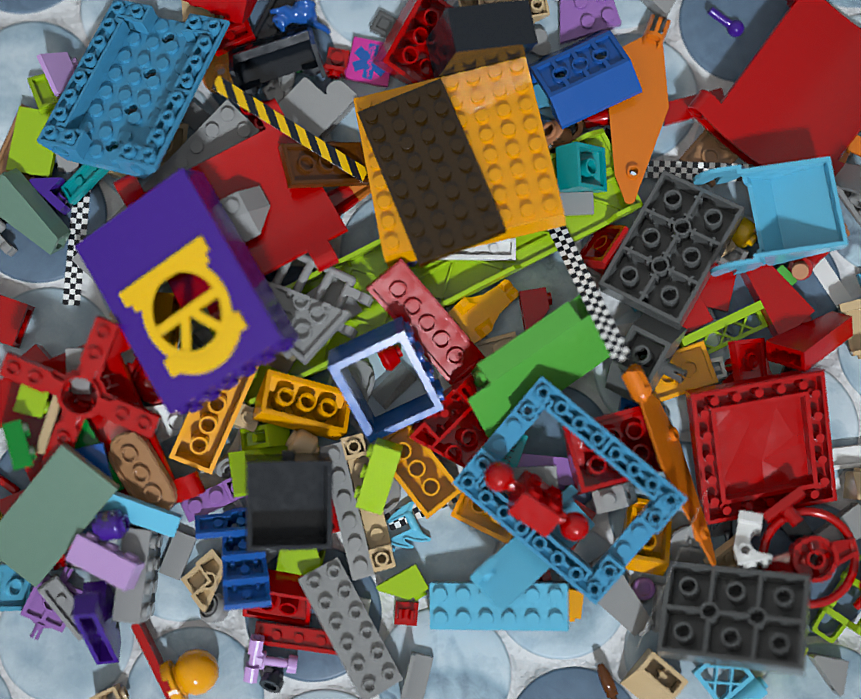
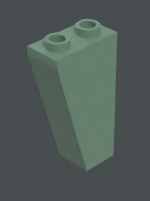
M15 168L8 172L5 171L0 175V217L50 255L63 249L70 236V229L20 170Z

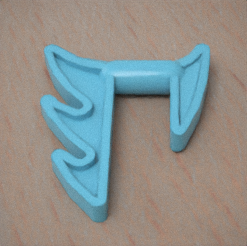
M413 501L402 506L387 520V523H391L405 516L410 527L409 530L391 538L392 545L407 549L414 548V545L409 544L405 539L414 542L431 541V538L423 533L412 511Z

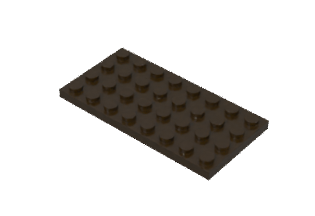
M441 78L357 112L420 268L507 233Z

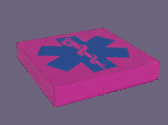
M354 36L345 80L388 88L390 73L372 63L384 42Z

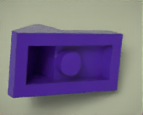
M62 177L32 178L29 180L31 185L59 212L66 216L71 211V208L66 205L69 201L59 193L60 187L66 182L65 179Z

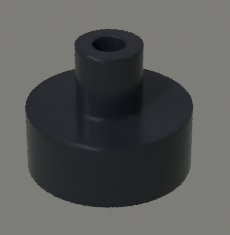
M275 668L272 673L265 672L259 682L262 688L272 693H279L284 685V681L280 677L281 671Z

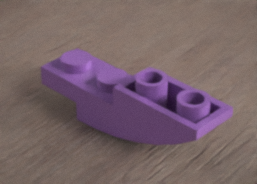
M229 478L220 484L206 489V492L196 497L180 502V505L190 523L195 520L194 516L210 514L245 496L234 497L232 481Z

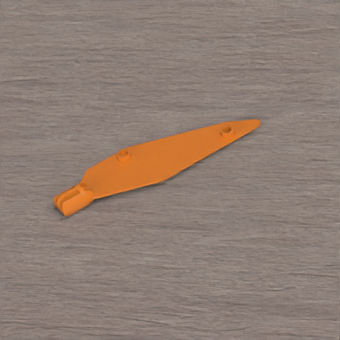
M654 14L650 15L643 36L622 47L631 59L642 88V93L608 108L614 175L624 202L627 204L634 203L669 108L663 42L671 20L667 19L661 35L658 31L663 17L659 16L654 31L650 30L655 17ZM630 171H634L636 175H631Z
M632 364L624 372L622 379L631 398L641 405L660 466L668 482L688 498L681 507L693 529L695 540L700 542L710 564L714 566L716 565V559L710 532L679 441V433L672 426L659 399L651 393L652 386L641 366Z

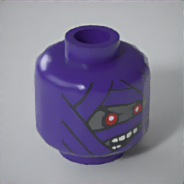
M120 509L101 511L92 523L93 532L102 541L121 539L129 531V518Z

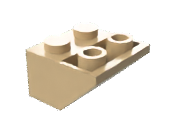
M648 648L620 684L638 699H675L689 681Z

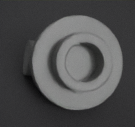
M227 452L217 462L213 470L222 478L231 476Z

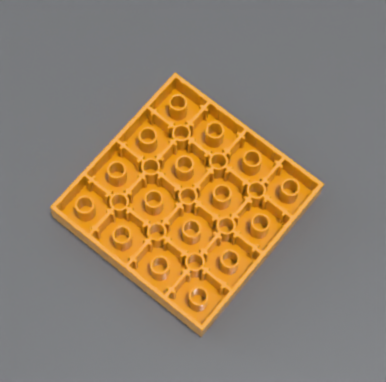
M526 56L353 98L383 257L388 267L400 258L405 263L417 261L357 112L440 78L507 231L505 234L473 247L566 226L565 213Z

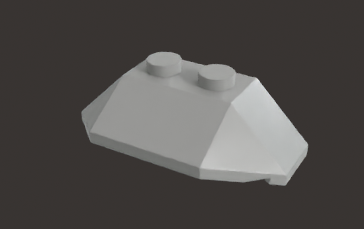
M260 186L237 191L220 200L244 243L261 234L271 206Z

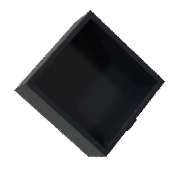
M528 0L446 8L426 38L434 79L527 56L538 43Z
M282 450V454H245V543L247 552L332 549L333 461L329 454L295 453V450Z

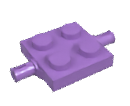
M65 565L59 577L73 596L77 593H83V589L72 585L68 581L74 568L70 567L66 574L69 566ZM49 574L44 577L37 587H33L20 613L21 616L29 618L35 623L30 637L33 638L38 630L35 640H39L44 628H52L63 633L66 627L60 617L37 591L39 586L52 577Z

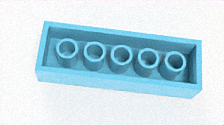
M433 581L430 583V630L569 631L570 629L569 582L535 581L503 612H500L473 581Z

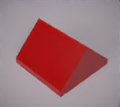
M608 225L594 232L580 252L585 265L604 275L627 235L629 228L625 225Z

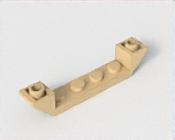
M363 433L340 438L355 491L357 485L362 486L364 478H360L363 465H368L370 458L366 457L368 448ZM359 508L369 546L368 552L373 572L396 567L384 510L382 515Z

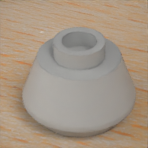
M215 592L205 612H202L199 608L201 619L207 623L221 622L227 617L229 610L224 611V597L218 592Z

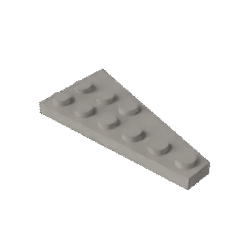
M268 282L300 337L299 340L294 342L295 346L289 352L306 365L351 316V312L338 309L326 302L317 301L310 298V296L279 284L276 285Z

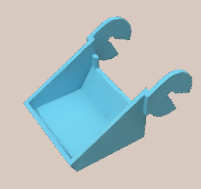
M830 156L745 168L742 165L720 167L701 172L693 178V183L701 186L715 178V183L718 185L742 177L744 185L748 187L760 248L756 254H753L754 258L728 262L713 267L710 270L712 276L717 277L732 270L733 275L741 274L766 264L769 266L843 249L848 246Z

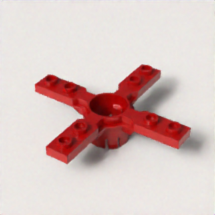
M100 315L96 316L80 358V366L77 370H72L67 374L57 372L15 353H6L0 375L39 392H48L55 395L58 404L63 410L59 421L55 425L41 465L45 466L64 442L74 449L84 420L92 418L97 414L105 416L108 421L146 437L152 438L162 415L110 394L111 388L107 389V387L112 385L110 378L105 377L102 379L105 375L103 370L121 324ZM75 378H83L93 384L98 396L96 405L91 404L89 406V404L81 401L74 403V400L77 398L69 390L72 388V382Z

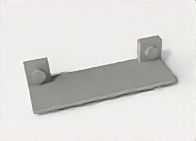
M338 557L298 579L360 699H372L403 680Z

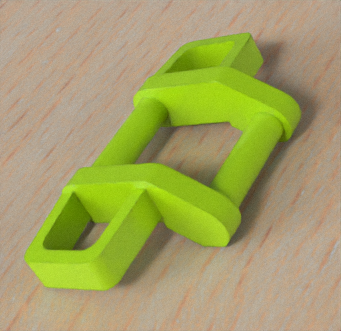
M849 565L847 566L845 571H843L839 576L841 579L838 582L835 589L833 590V592L844 581L849 569ZM855 579L852 586L861 591L859 587L860 581ZM838 600L830 605L820 607L819 612L810 625L812 632L830 643H834L845 628L861 636V618L855 624L833 610ZM825 614L840 623L829 637L818 630V625Z

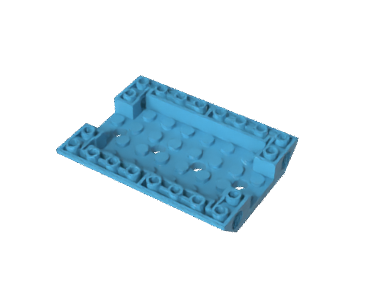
M113 0L36 141L68 161L139 178H147L157 170L230 22L192 13L189 14L186 22L158 17L151 5L125 0ZM174 38L173 41L165 43L168 39ZM152 73H156L155 76H151V77L147 78L148 75H150V74H152ZM132 109H137L136 112L128 114ZM118 145L117 149L109 151L112 146Z

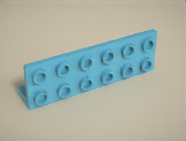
M571 484L562 492L563 511L566 513L577 511L584 514L588 519L590 531L595 524L574 502L575 500L572 496L577 492V489ZM559 524L551 531L570 548L578 542L566 539L560 532ZM514 537L471 575L470 579L500 612H503L540 578L550 566Z

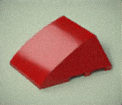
M472 374L467 375L448 387L443 392L445 400H443L444 409L415 422L407 436L463 468L468 465L489 440L468 402L469 398L478 393Z

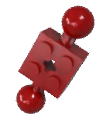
M494 462L486 468L484 472L485 484L489 489L496 492L509 491L508 513L545 538L557 524H559L561 534L570 541H579L587 535L589 522L586 516L577 511L568 513L563 511V494L557 487L545 483L539 475L524 470L516 480L514 479L512 468L504 462Z

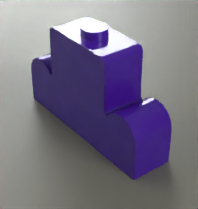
M104 580L84 582L83 593H77L74 596L72 618L96 665L118 663L120 660V631L116 628V621H112L115 595L110 584Z

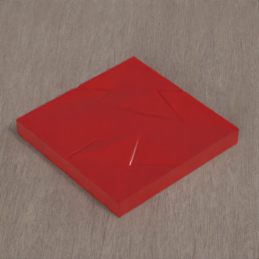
M812 367L806 372L795 370L685 390L698 499L707 525L737 520L740 510L763 514L798 487L805 493V498L793 506L794 508L837 501L824 369Z

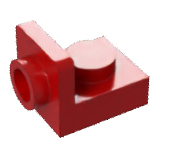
M328 48L326 64H324L327 77L331 79L345 78L350 57L349 50Z

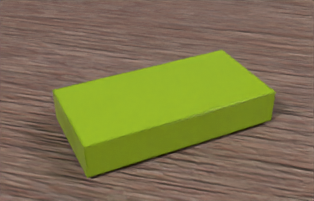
M45 74L27 78L40 114L53 111L59 99L54 95Z

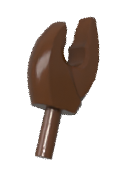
M603 663L598 664V677L607 698L617 699L618 691L610 673Z

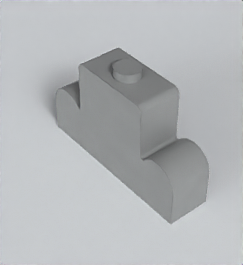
M303 78L294 88L291 87L285 92L279 106L287 119L323 140L355 107L353 98H357L358 95L344 82L338 80L332 81L327 86V93L324 94L309 79Z

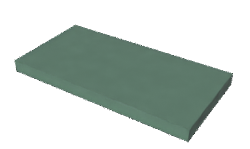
M64 442L1 519L0 560L34 587H37L73 544L76 535L83 532L120 486Z

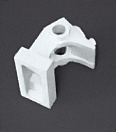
M739 511L733 556L737 568L755 570L758 568L757 566H762V569H766L768 564L772 563L773 555L760 553L752 548L750 544L754 536L761 535L763 514Z

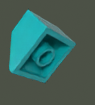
M573 142L556 147L557 185L560 192H607L605 148L581 142Z

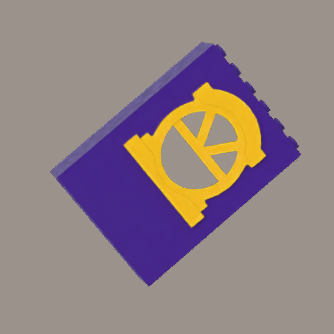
M181 168L75 245L116 321L121 324V330L169 414L179 413L183 415L187 412L193 414L203 408L202 404L207 400L211 402L221 396L220 392L222 390L235 387L239 384L238 380L240 378L253 375L258 371V366L271 363L276 359V354L281 351L283 353L289 351L295 346L294 342L300 339L204 173ZM179 272H190L201 276L213 287L162 324L156 325L153 315L154 297L160 284ZM217 298L221 306V322L200 311ZM191 317L217 332V335L210 344L197 351H192ZM181 324V349L175 348L163 337V335Z

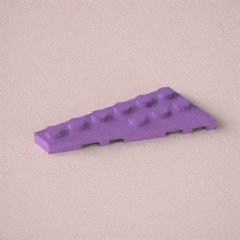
M559 0V45L588 37L601 30L617 28L622 24L614 0Z

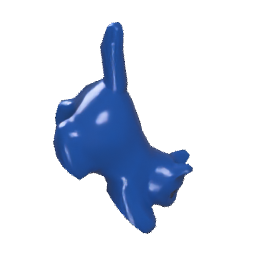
M299 0L294 2L293 6L284 5L269 10L270 14L274 15L272 22L280 29V32H284L286 26L290 23L311 25L327 34L331 33V30L326 25L317 21L316 3L313 0Z

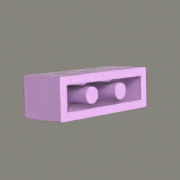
M93 532L76 535L65 559L66 561L123 591L135 588L145 566V563L139 560L138 555L120 551V547L112 542L105 543L99 540V536Z

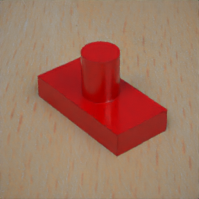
M798 487L764 512V521L769 525L782 515L792 528L798 525L803 518L793 506L805 498L803 490Z

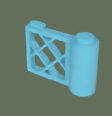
M700 663L691 671L713 699H762L768 694L766 690L768 685L760 676L755 678L749 669ZM706 668H713L712 679H703L700 673ZM719 668L729 669L728 680H717ZM734 669L745 672L746 675L741 680L733 681ZM716 685H727L726 692L719 698L715 694Z

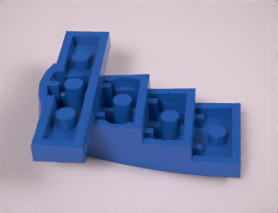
M235 508L219 514L194 516L196 539L222 537L224 611L271 606L266 551L247 552L245 508Z

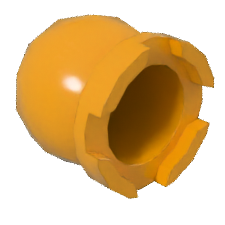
M202 649L188 650L179 656L176 664L172 660L165 661L160 665L162 680H168L172 689L168 692L171 699H189V694L196 696L204 694L215 685L219 676V666L211 653Z

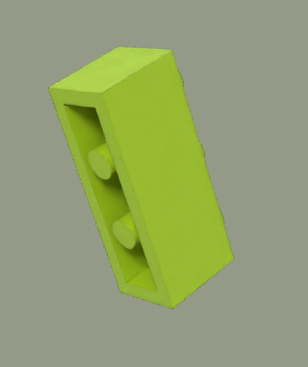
M378 437L375 444L370 443L366 457L370 458L368 465H363L360 478H364L362 486L357 485L354 498L358 500L355 507L382 515L403 445Z

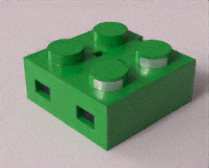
M21 420L2 424L14 471L33 466L32 460L37 458L33 445L28 446L26 437H30L27 423L22 424Z

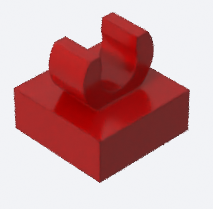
M396 600L394 624L417 626L419 602Z

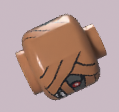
M551 120L543 125L548 149L552 152H556V147L571 143L572 132L568 127L561 129L556 120Z

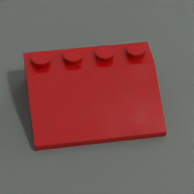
M408 0L372 63L407 85L434 79L426 38L446 8H451L452 6L444 0Z
M641 406L593 418L657 473L663 472ZM562 426L571 475L577 489V495L630 481L568 428Z

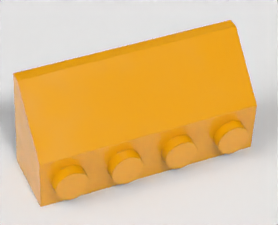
M268 369L256 397L252 420L296 431L305 429L316 436L338 441L347 434L350 407L337 387Z

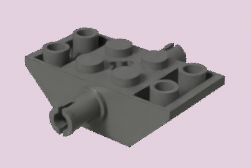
M643 313L632 324L626 337L623 339L631 357L614 363L612 360L605 388L641 406L640 403L631 398L622 379V375L632 364L641 366L652 386V394L663 375L678 381V383H682L684 381L682 376L686 377L688 371L670 363L687 329L682 327L678 330ZM647 354L648 356L646 359L642 360L640 358L641 355Z

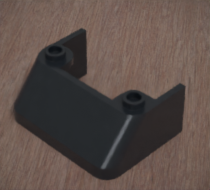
M311 25L295 27L235 47L228 52L229 73L234 85L251 96L259 92V89L262 87L261 83L303 70L304 74H309V76L321 73L322 78L327 77Z

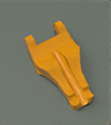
M504 279L483 295L464 297L448 313L473 343L476 344L490 334L499 314L517 299L519 292L509 280Z

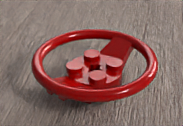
M815 507L795 508L801 517L814 516L830 522L842 533L845 539L828 541L821 536L805 535L791 543L789 551L774 555L772 563L768 564V568L762 569V566H760V570L810 575L811 582L818 583L831 579V575L835 572L836 567L850 559L849 569L842 584L831 594L810 600V609L824 607L843 597L853 585L859 569L858 545L849 527L836 515ZM782 515L776 518L764 532L759 546L760 553L768 554L773 535L787 522ZM811 554L818 556L815 564L809 560Z

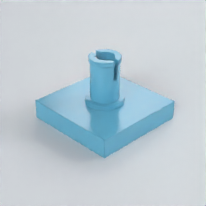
M0 564V611H22L34 586L6 564Z

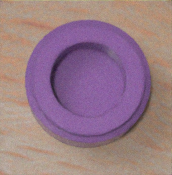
M639 577L634 580L632 590L638 599L649 600L655 593V585L649 578Z

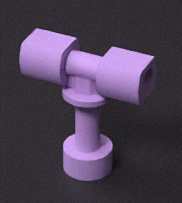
M251 634L248 649L250 657L249 661H246L243 681L257 683L259 669L264 670V665L287 668L286 673L296 674L298 656L289 654L288 659L266 656L267 651H263L265 636Z

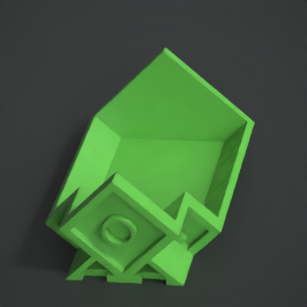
M578 295L570 302H566L478 363L473 369V382L478 388L482 387L483 389L469 398L468 402L488 438L494 434L541 377H544L561 392L610 357L581 296Z

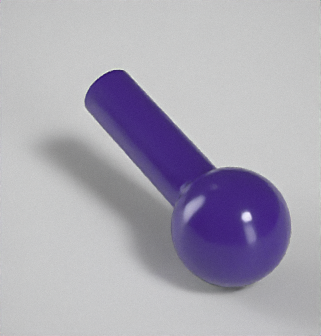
M713 6L709 9L707 14L725 26L727 33L731 37H739L743 34L744 24L740 20L729 19Z

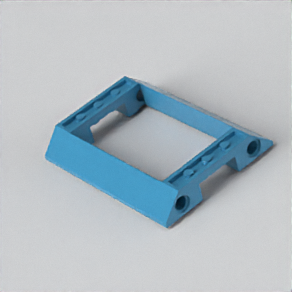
M541 377L452 482L595 605L626 571L627 564L654 533L658 534L688 499L544 377ZM544 409L651 498L593 567L552 532L545 538L508 513V495L503 491L496 492L489 489L484 481L486 468L491 463L500 462Z

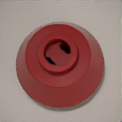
M398 344L390 345L377 352L387 371H393L401 363L400 357L403 354Z

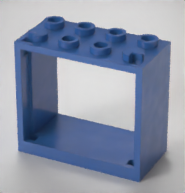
M402 316L328 351V369L369 443L376 441L377 437L383 438L444 409L443 400H445L441 382L439 378L435 379L429 359L425 361L421 343L419 340L415 342L413 328L409 322L405 323ZM401 341L427 393L375 417L347 366Z

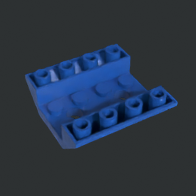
M601 30L528 64L532 83L538 82L551 103L552 114L561 129L567 128L642 93V88L631 59L610 30ZM598 55L606 56L604 59L595 58ZM559 73L566 74L563 78L555 77Z

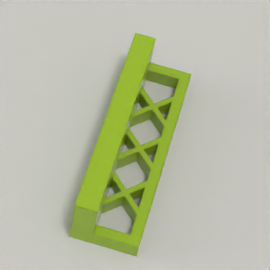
M761 300L684 336L679 347L682 348L691 343L699 342L697 340L704 337L705 346L709 348L707 350L708 354H711L728 346L730 341L740 340L767 327L768 324L761 312L764 309ZM754 313L761 324L755 328L745 325L748 316ZM734 324L741 327L738 336L726 335L728 325ZM724 328L722 333L717 332L718 330ZM744 328L749 330L743 333ZM712 333L721 336L719 344L715 347L706 344L708 335ZM724 338L730 339L723 343Z

